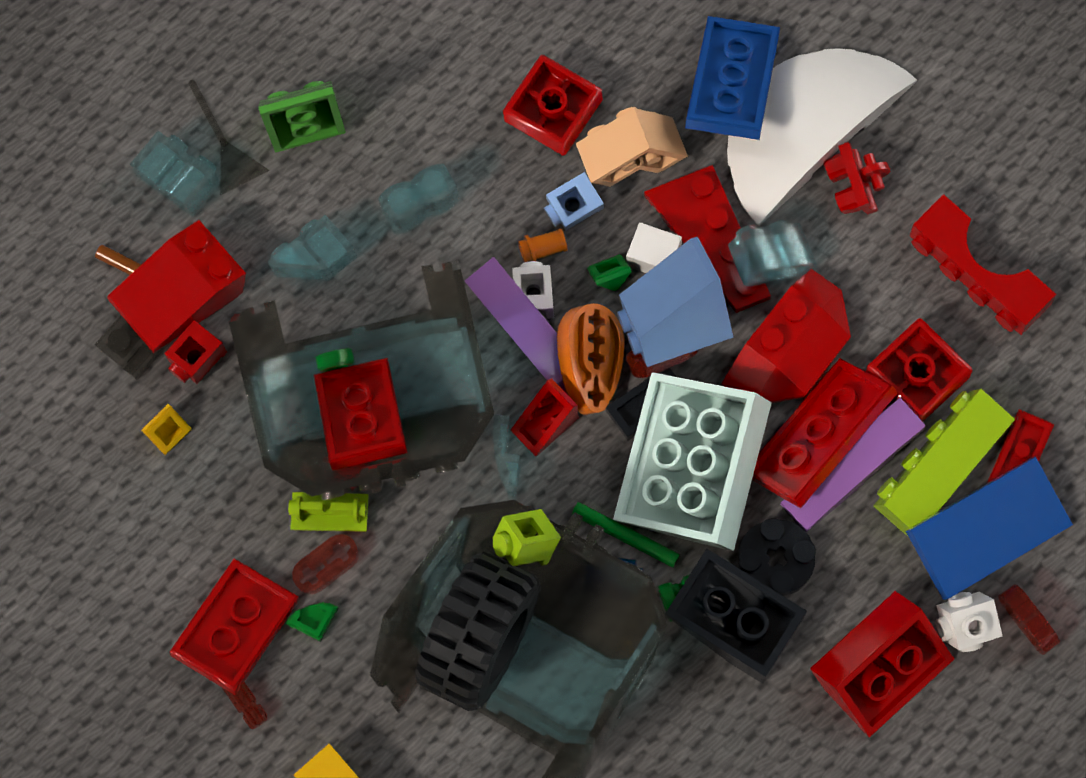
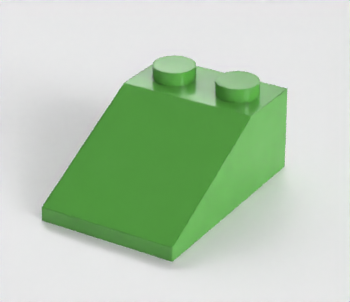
M322 81L306 84L303 89L290 93L287 91L275 92L269 95L268 99L259 102L260 115L275 153L346 133L331 81L326 83Z

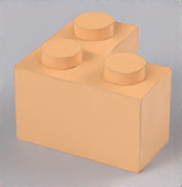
M636 107L620 111L616 115L617 119L607 125H599L590 129L587 132L588 136L576 143L590 182L609 187L638 170L659 173L688 157L673 117L637 109Z

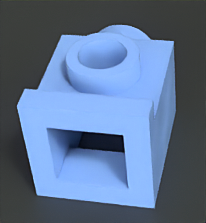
M583 172L546 194L549 205L544 207L553 225L556 227L562 224L566 231L604 209V203L586 173ZM570 199H574L579 203V208L574 212H570L565 208V203Z

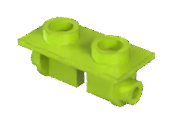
M292 492V500H289L288 512L291 515L290 530L367 532L369 494Z

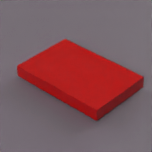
M388 358L314 374L332 471L408 453Z
M234 558L170 650V656L236 695L299 601V596Z

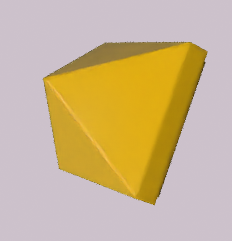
M167 404L141 431L166 455L192 428L171 405Z

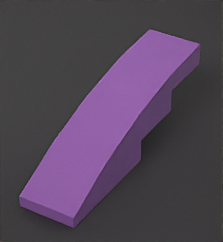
M492 257L468 277L465 283L546 380L552 378L568 395L560 371L557 332L495 257Z
M899 398L877 417L801 509L785 499L780 505L805 532L809 531L863 486L868 478L892 460L899 450L924 431L926 425Z

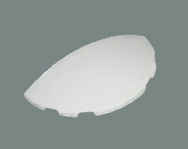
M823 49L822 51L797 55L775 66L772 71L760 140L728 136L727 158L734 181V190L741 205L758 226L766 221L812 178L813 173L826 160L839 150V145L848 142L862 128L866 129L917 82V79L900 66L885 58L852 49Z

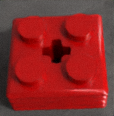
M540 55L503 109L504 121L564 156L603 100L602 89L547 56ZM555 101H559L560 108L547 109L546 103L553 104Z
M921 318L911 324L866 368V372L893 385L898 394L893 398L892 402L894 403L901 398L922 422L970 378L973 371L972 367ZM911 366L915 369L923 366L926 369L925 378L920 376L917 378L911 375L913 370Z

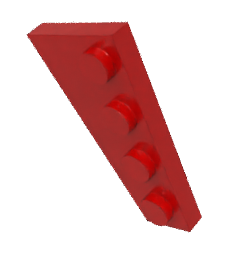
M713 165L644 192L645 198L654 206L670 230L675 235L682 237L683 244L691 238L698 236L720 278L724 298L736 313L771 299V294Z

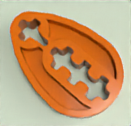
M593 303L574 307L566 312L559 323L557 331L558 359L563 382L569 397L578 405V412L583 415L600 413L606 409L616 391L624 358V334L619 320L607 307ZM588 356L593 358V362L588 360ZM588 394L593 395V400L588 398Z

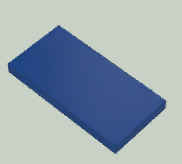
M708 16L686 117V129L760 140L780 27Z
M1033 457L908 529L906 533L943 600H946L1073 524L1036 457Z

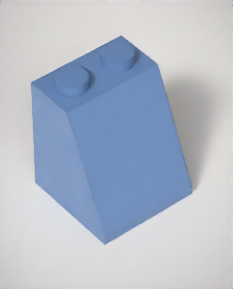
M698 236L688 240L619 294L623 310L617 311L622 330L624 333L630 331V333H627L631 349L634 355L641 353L647 367L733 338L720 278Z

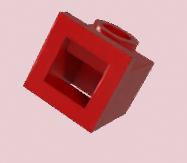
M193 320L164 354L171 363L168 370L183 383H186L190 378L198 384L218 360L226 355L227 350L219 339ZM192 354H201L194 364L189 363V358Z

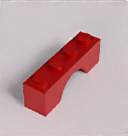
M943 194L913 224L910 232V237L913 239L911 241L912 245L922 255L926 257L929 255L933 256L940 263L939 268L947 278L954 282L957 280L961 281L969 289L967 293L976 304L982 307L985 305L989 306L997 314L995 318L1004 329L1009 332L1015 330L1022 335L1052 305L1057 294L1029 269L1016 274L1002 275L990 272L980 266L972 257L967 244V231L971 218Z

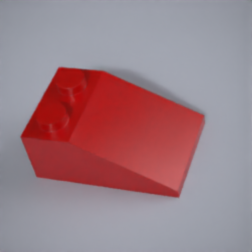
M198 220L167 240L107 296V299L151 351L155 353L179 337L193 320L200 323L241 295L244 289L246 272L204 224Z

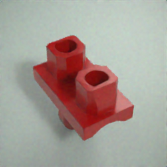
M849 142L839 145L840 153L824 162L827 174L833 183L849 177L852 186L835 193L839 210L843 214L863 210L866 214L877 212L878 208L869 182L872 183L874 191L883 190L885 186L882 178L891 172L888 163H876L874 154L869 153L863 156L866 167H863L857 149H852Z

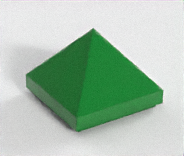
M620 254L590 265L587 268L597 286L612 291L618 290L632 272L630 266Z

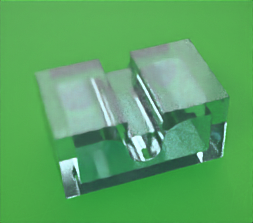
M157 131L130 165L137 177L193 217L220 185L215 173L217 168L202 155L198 158L188 155L186 153L189 149L188 146L175 135L171 134L168 138Z

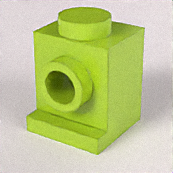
M542 509L502 517L493 536V549L497 556L506 557L512 566L539 562L542 566L549 563L561 536Z

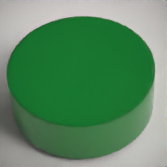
M351 348L334 350L315 357L317 368L320 372L352 366L355 363Z

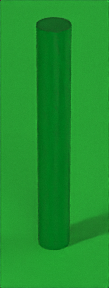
M577 502L572 511V516L674 568L680 557L679 553L580 502Z

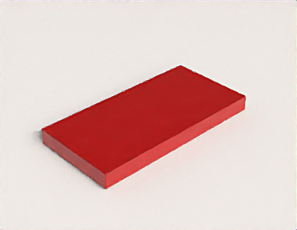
M839 358L760 451L752 480L801 509L898 394L893 385Z

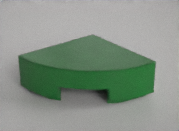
M324 602L308 605L295 611L287 620L286 625L321 642L339 608L336 605Z

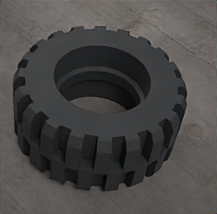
M490 552L474 555L470 562L466 563L461 574L452 584V588L448 595L445 596L441 604L442 606L432 622L429 634L426 636L415 671V678L420 687L467 711L480 710L498 687L528 629V624L532 619L535 605L539 599L538 594L541 591V583L536 575L519 566H512L508 561Z

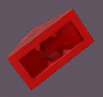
M551 378L546 381L510 430L536 457L579 418L578 405Z

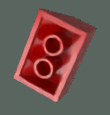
M894 591L817 661L810 670L831 698L870 738L954 660V657L923 610Z

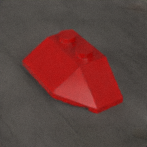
M810 269L790 286L746 342L721 385L757 393L772 403L806 397L851 339L842 290L813 269Z

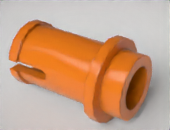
M561 228L531 238L529 235H525L524 240L518 241L524 263L536 261V259L562 251H568L566 239Z

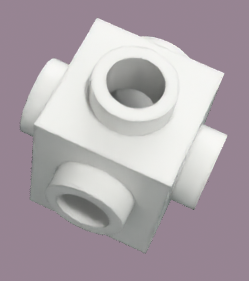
M960 592L949 598L948 602L936 605L939 618L936 619V628L940 638L962 652L978 650L983 647L984 642L1002 637L994 599L981 592L973 594L970 592Z

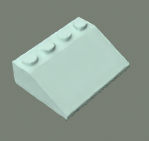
M652 372L613 520L681 539L734 551L772 402L754 392Z

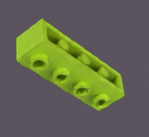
M982 389L972 390L968 393L966 391L961 392L951 403L950 408L953 411L945 421L938 420L928 430L925 436L929 440L920 450L915 448L903 460L901 466L904 469L896 479L893 477L889 478L878 490L877 495L880 498L873 506L904 534L907 535L906 531L936 514L1015 420Z

